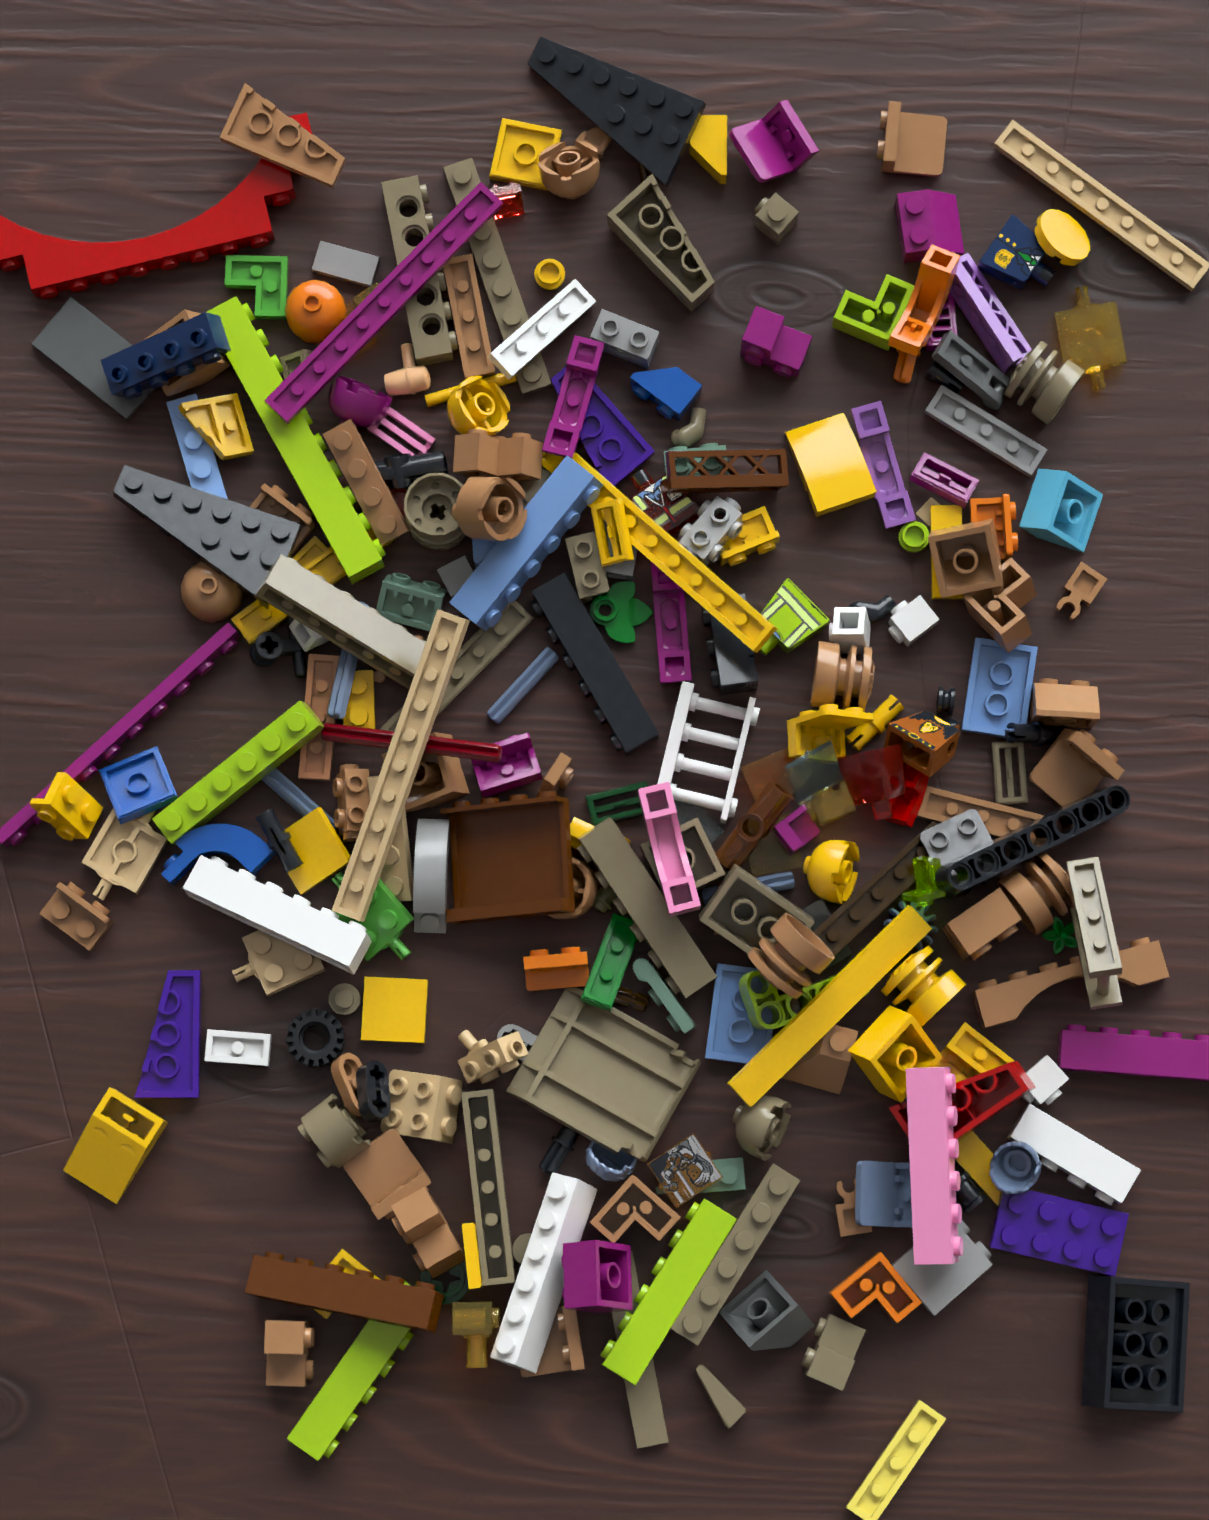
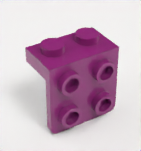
M788 100L779 102L762 119L735 127L729 132V137L734 143L735 148L739 151L752 175L760 183L798 171L819 152V149Z

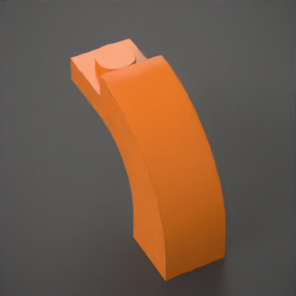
M935 245L930 246L921 262L910 300L890 335L888 346L914 356L918 355L922 346H926L947 300L961 255Z

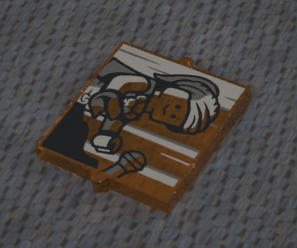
M694 1133L647 1164L660 1183L658 1185L659 1189H664L675 1208H678L723 1178L710 1158L711 1153L705 1151Z

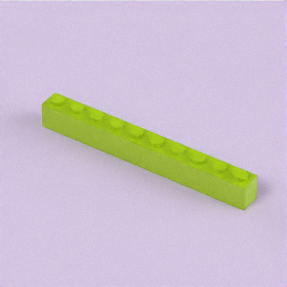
M237 296L207 311V313L220 316L231 349L225 355L351 584L384 568L385 565L382 557L386 553L378 539L372 541L367 531L372 528L364 513L362 512L357 515L352 504L357 501L349 486L342 488L337 479L342 474L334 459L329 462L327 461L323 453L327 450V447L319 433L313 435L309 425L313 421L306 408L287 424L265 404L264 400L283 382L279 373L283 372L284 369L276 354L271 357L269 356L265 347L270 344L262 329L257 331L254 329L251 321L255 317L247 302L241 305Z

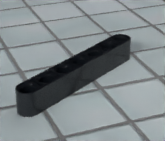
M1119 785L1096 790L940 866L935 873L936 885L940 890L947 893L968 889L1123 813L1130 805V795L1124 787ZM1108 795L1113 799V807L1108 803ZM1083 807L1087 810V820L1082 815ZM1057 819L1061 822L1062 825L1061 833L1058 831L1056 827ZM1031 832L1036 836L1035 845L1030 840ZM1005 844H1006V845L1009 847V849H1010V857H1009V858H1007L1006 855L1004 854V846H1005ZM979 857L984 862L983 871L979 869L977 864ZM952 870H954L958 876V882L956 884L951 879Z

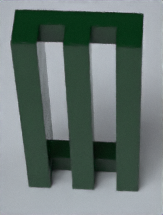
M647 781L585 796L592 825L596 826L608 817L617 822L642 816L641 808L597 818L596 815L640 803L639 797L594 807L593 802L638 791L640 788L648 787Z

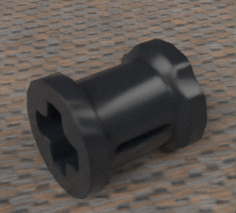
M967 1171L960 1176V1190L956 1191V1198L964 1206L963 1211L966 1214L988 1196L986 1192L981 1193L969 1179L970 1174Z

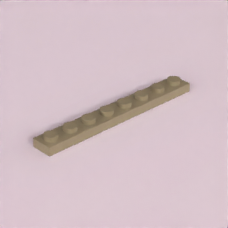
M472 158L443 167L455 205L457 206L481 182ZM492 217L468 242L504 342L527 322L529 318L494 218ZM541 352L515 374L522 396L552 387Z

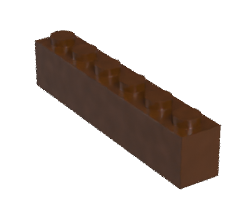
M268 1251L265 1252L264 1257L253 1256L245 1293L253 1297L436 1333L444 1295L435 1291V1285L416 1281L415 1286L405 1285V1279L386 1275L384 1281L374 1279L375 1273L356 1269L355 1274L344 1273V1267L326 1263L325 1268L314 1267V1261L298 1257L295 1258L293 1263L283 1261L284 1255Z

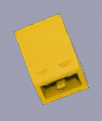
M109 1087L92 1114L63 1171L115 1204H118L168 1122L118 1090Z

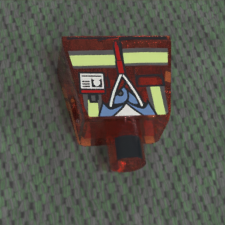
M644 468L630 478L639 491L630 498L633 503L671 536L681 530L687 523H691L699 517L697 512L700 507L686 493L661 494L660 481L666 479V475H663L654 482Z

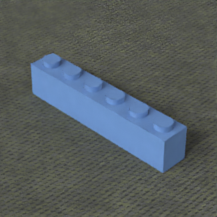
M567 455L524 508L527 509V519L522 531L512 539L498 541L449 603L484 631L496 625L505 607L518 598L521 593V587L525 582L538 573L542 561L548 554L558 548L561 538L566 531L578 523L580 514L586 506L592 504L598 498L603 484Z

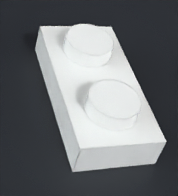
M207 1029L204 1061L269 1066L272 1035Z

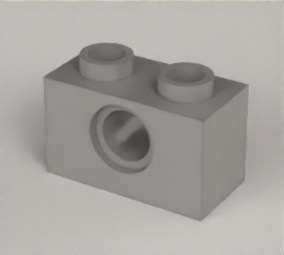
M602 309L590 339L604 342V352L648 369L659 343V331Z

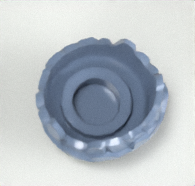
M593 1141L586 1149L585 1158L587 1166L605 1181L616 1182L625 1180L632 1174L636 1166L637 1159L621 1150L616 1155Z
M1012 1141L997 1148L993 1158H991L989 1174L996 1188L1005 1194L1025 1193L1037 1182L1041 1174V1162L1033 1147L1022 1141Z

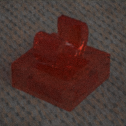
M510 181L509 185L502 187L494 184L492 189H489L503 202V207L494 215L495 220L525 214L519 183L515 184V182Z

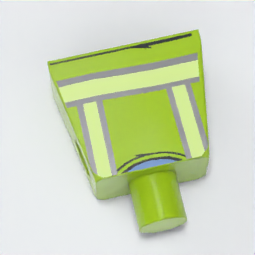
M789 578L784 581L761 612V615L771 622L777 630L759 651L766 656L778 644L784 652L789 653L829 625L830 619Z

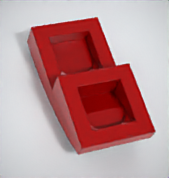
M900 761L890 780L895 789L881 814L883 818L888 822L912 828L922 805L929 777L905 762Z

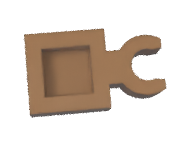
M1081 561L1063 588L1070 595L1061 598L1055 610L1059 612L1063 605H1071L1073 613L1069 620L1073 621L1080 613V602L1089 606L1107 578Z
M853 1179L854 1190L851 1193L843 1190L842 1181L836 1183L837 1193L844 1200L843 1204L835 1205L840 1237L872 1232V1226H859L855 1222L856 1179Z

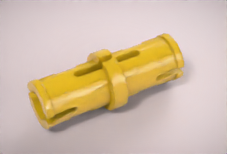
M890 694L873 712L874 721L857 726L849 735L845 736L849 744L858 736H861L852 746L856 751L859 752L877 733L882 734L886 730L884 726L904 710L900 702L889 710V707L897 701L893 695Z

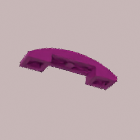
M574 335L566 363V371L553 417L549 423L542 452L564 458L568 455L573 459L597 378L605 345L604 342Z
M651 562L660 684L682 681L691 682L692 675L684 590Z

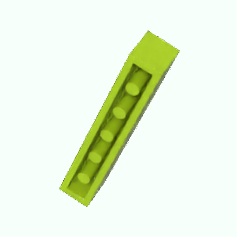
M298 701L152 818V820L171 844H175L179 838L189 831L207 824L318 735L324 727L323 723L307 703Z
M705 1198L700 1204L694 1201L685 1216L689 1220L683 1232L677 1229L668 1244L673 1249L667 1259L661 1256L651 1271L656 1277L650 1286L643 1284L634 1301L639 1304L634 1313L626 1312L617 1327L622 1331L616 1342L610 1339L600 1354L605 1359L601 1364L602 1366L634 1386L639 1381L737 1218Z
M406 1280L404 1281V1284H405V1285L413 1286V1285H411L410 1283H408ZM368 1320L287 1439L317 1461L321 1460L323 1456L329 1459L340 1443L336 1440V1437L342 1428L348 1432L357 1419L358 1415L354 1411L360 1402L366 1405L377 1390L373 1384L378 1376L381 1375L385 1378L395 1364V1361L391 1358L396 1350L399 1348L404 1351L414 1335L410 1332L411 1328Z

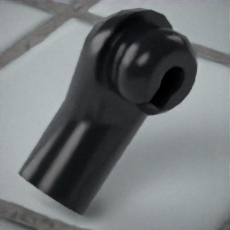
M885 595L876 603L856 601L851 603L849 607H866L869 621L873 624L896 607V603L889 595Z

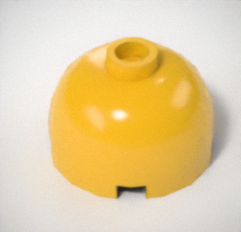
M476 375L465 379L451 392L447 404V415L451 425L458 433L463 435L468 434L470 429H482L487 431V435L494 436L508 425L507 413L510 411V404L498 384L493 381L487 383L484 380H480L483 378L482 376Z
M828 840L816 847L811 856L806 857L803 872L807 874L811 890L819 898L843 904L842 901H847L850 898L858 876V872H852L853 861L859 862L860 858L859 848L855 842Z

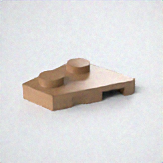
M562 752L543 779L538 792H557L559 788L564 790L567 788L575 775L570 757Z

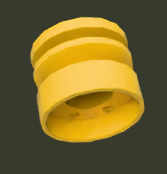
M929 945L911 954L891 973L886 985L881 990L885 996H888L897 987L901 993L892 1003L896 1006L908 998L912 1004L906 1012L912 1014L921 1027L966 985L952 969L940 977L935 973L943 961L940 957L930 966L924 962L934 951Z

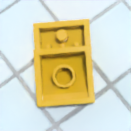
M844 413L785 432L804 489L809 495L816 517L876 496L877 491L868 467Z

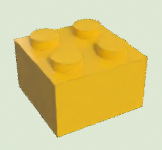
M891 1005L884 1010L848 1050L877 1091L901 1103L907 1097L906 1069L935 1067L943 1058L914 1016Z

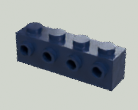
M204 312L102 359L101 363L111 394L131 400L142 396V391L150 387L158 388L168 384V379L176 375L185 376L193 373L198 365L203 363L212 364L221 360V355L231 351L220 316Z

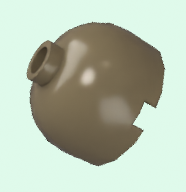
M763 1095L752 1107H749L747 1104L744 1106L740 1105L736 1109L732 1120L736 1124L735 1136L737 1143L747 1153L762 1161L770 1159L772 1155L767 1152L772 1146L778 1149L787 1131L791 1115L785 1112L786 1108H791V1104L775 1096Z

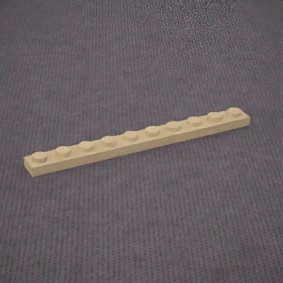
M437 609L332 908L334 912L358 921H365L470 622L467 619Z

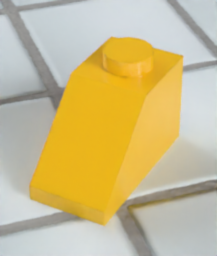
M701 115L688 143L690 144L689 154L719 184H726L727 115Z

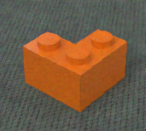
M877 1252L829 1292L849 1318H853L876 1299L894 1323H898L922 1303L881 1252Z

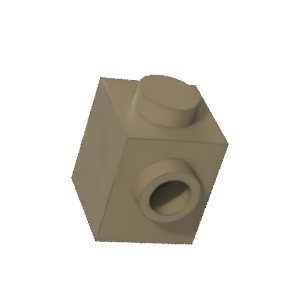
M774 193L770 199L763 198L755 208L754 226L778 245L797 223L799 211L777 193Z

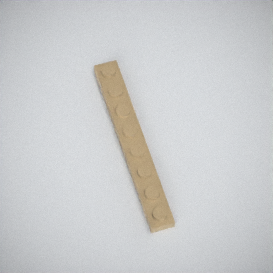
M1014 120L1010 122L994 143L993 147L1191 292L1208 271L1209 262Z

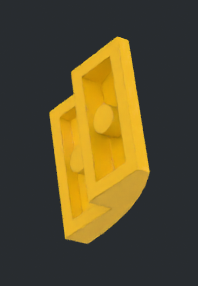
M964 1022L940 1054L943 1058L935 1067H950L951 1074H955L956 1082L1004 1064L1014 1062V1060Z

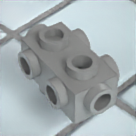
M717 496L712 502L706 500L697 512L699 516L697 521L693 525L687 523L678 535L679 543L705 566L710 562L715 563L720 558L721 553H723V546L730 538L732 540L735 539L743 528L740 505L729 497L723 500ZM718 514H720V515H722L724 518H723V519H717L716 517H717Z

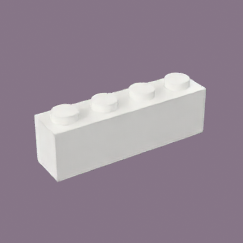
M1031 1104L1025 1106L1007 1137L1012 1141H1022L1033 1147L1038 1157L1041 1158L1042 1166L1053 1172H1056L1059 1168L1069 1174L1067 1177L1069 1182L1081 1189H1084L1085 1185L1097 1191L1094 1195L1096 1198L1110 1206L1113 1202L1120 1204L1124 1201L1141 1171L1139 1168Z

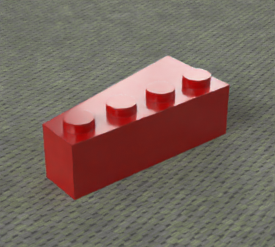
M1018 1061L1004 1064L956 1082V1092L952 1093V1106H956L958 1114L957 1125L953 1126L954 1139L961 1140L1036 1088ZM906 1101L889 1107V1109L908 1136Z

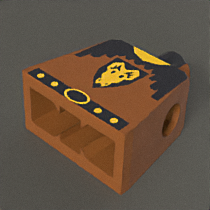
M923 711L890 722L887 727L883 750L931 777L954 757L959 738V725L952 718L943 721L935 715Z

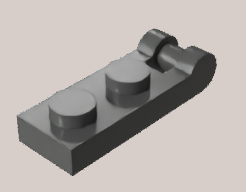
M951 330L945 333L931 357L979 395L986 407L993 410L999 409L1003 402L1002 396L1009 386L1010 378Z

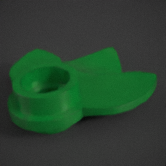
M620 581L613 584L606 595L596 597L590 605L592 620L600 626H605L608 636L621 643L635 642L633 626L644 623L652 615V610L648 605L639 599L633 598L635 594L634 582ZM603 606L610 607V615L602 616L599 612L600 608Z

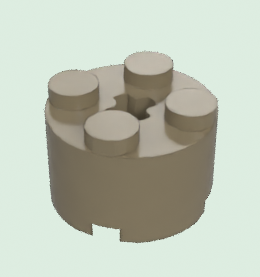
M334 1094L328 1096L301 1117L302 1124L298 1126L302 1136L308 1142L313 1140L320 1149L317 1155L327 1168L330 1166L343 1167L371 1145L370 1139L363 1141L362 1136L366 1132L356 1117L349 1113L345 1105L339 1108L334 1103L339 1099Z

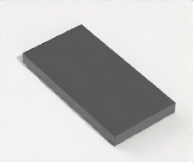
M72 297L68 299L31 343L34 348L127 421H129L155 389L151 387L142 391V396L131 400L111 394L101 360L132 346V344Z

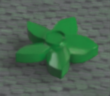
M1054 916V923L1052 924L1054 930L1046 931L1041 936L1048 941H1053L1052 949L1056 955L1063 950L1064 945L1075 948L1077 947V942L1073 936H1070L1074 933L1073 923L1067 924L1064 927L1062 921Z

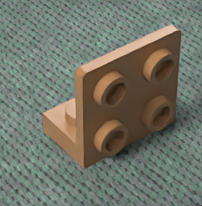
M565 1305L558 1306L536 1374L520 1369L522 1377L585 1369L577 1310L565 1309Z

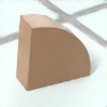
M597 127L584 131L578 136L576 141L592 144L598 151V157L603 158L612 139Z

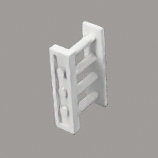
M682 681L657 784L669 782L673 799L676 801L722 811L720 823L726 824L727 817H734L738 799L732 798L749 726L756 727L760 708L754 707L756 698L752 697L749 698L747 708L698 697L699 694L693 692L695 684ZM695 709L744 720L740 739L691 727L692 724L686 723L688 712H695ZM690 739L737 751L733 769L685 758L684 754L679 753L681 741L687 742ZM680 770L727 780L729 781L726 798L722 799L676 788L677 784L671 783L674 771L680 772Z

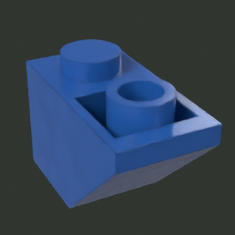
M678 367L635 372L630 377V385L633 387L631 391L641 400L646 401L649 399L657 405L656 410L669 420L673 417L680 421L702 393V385Z

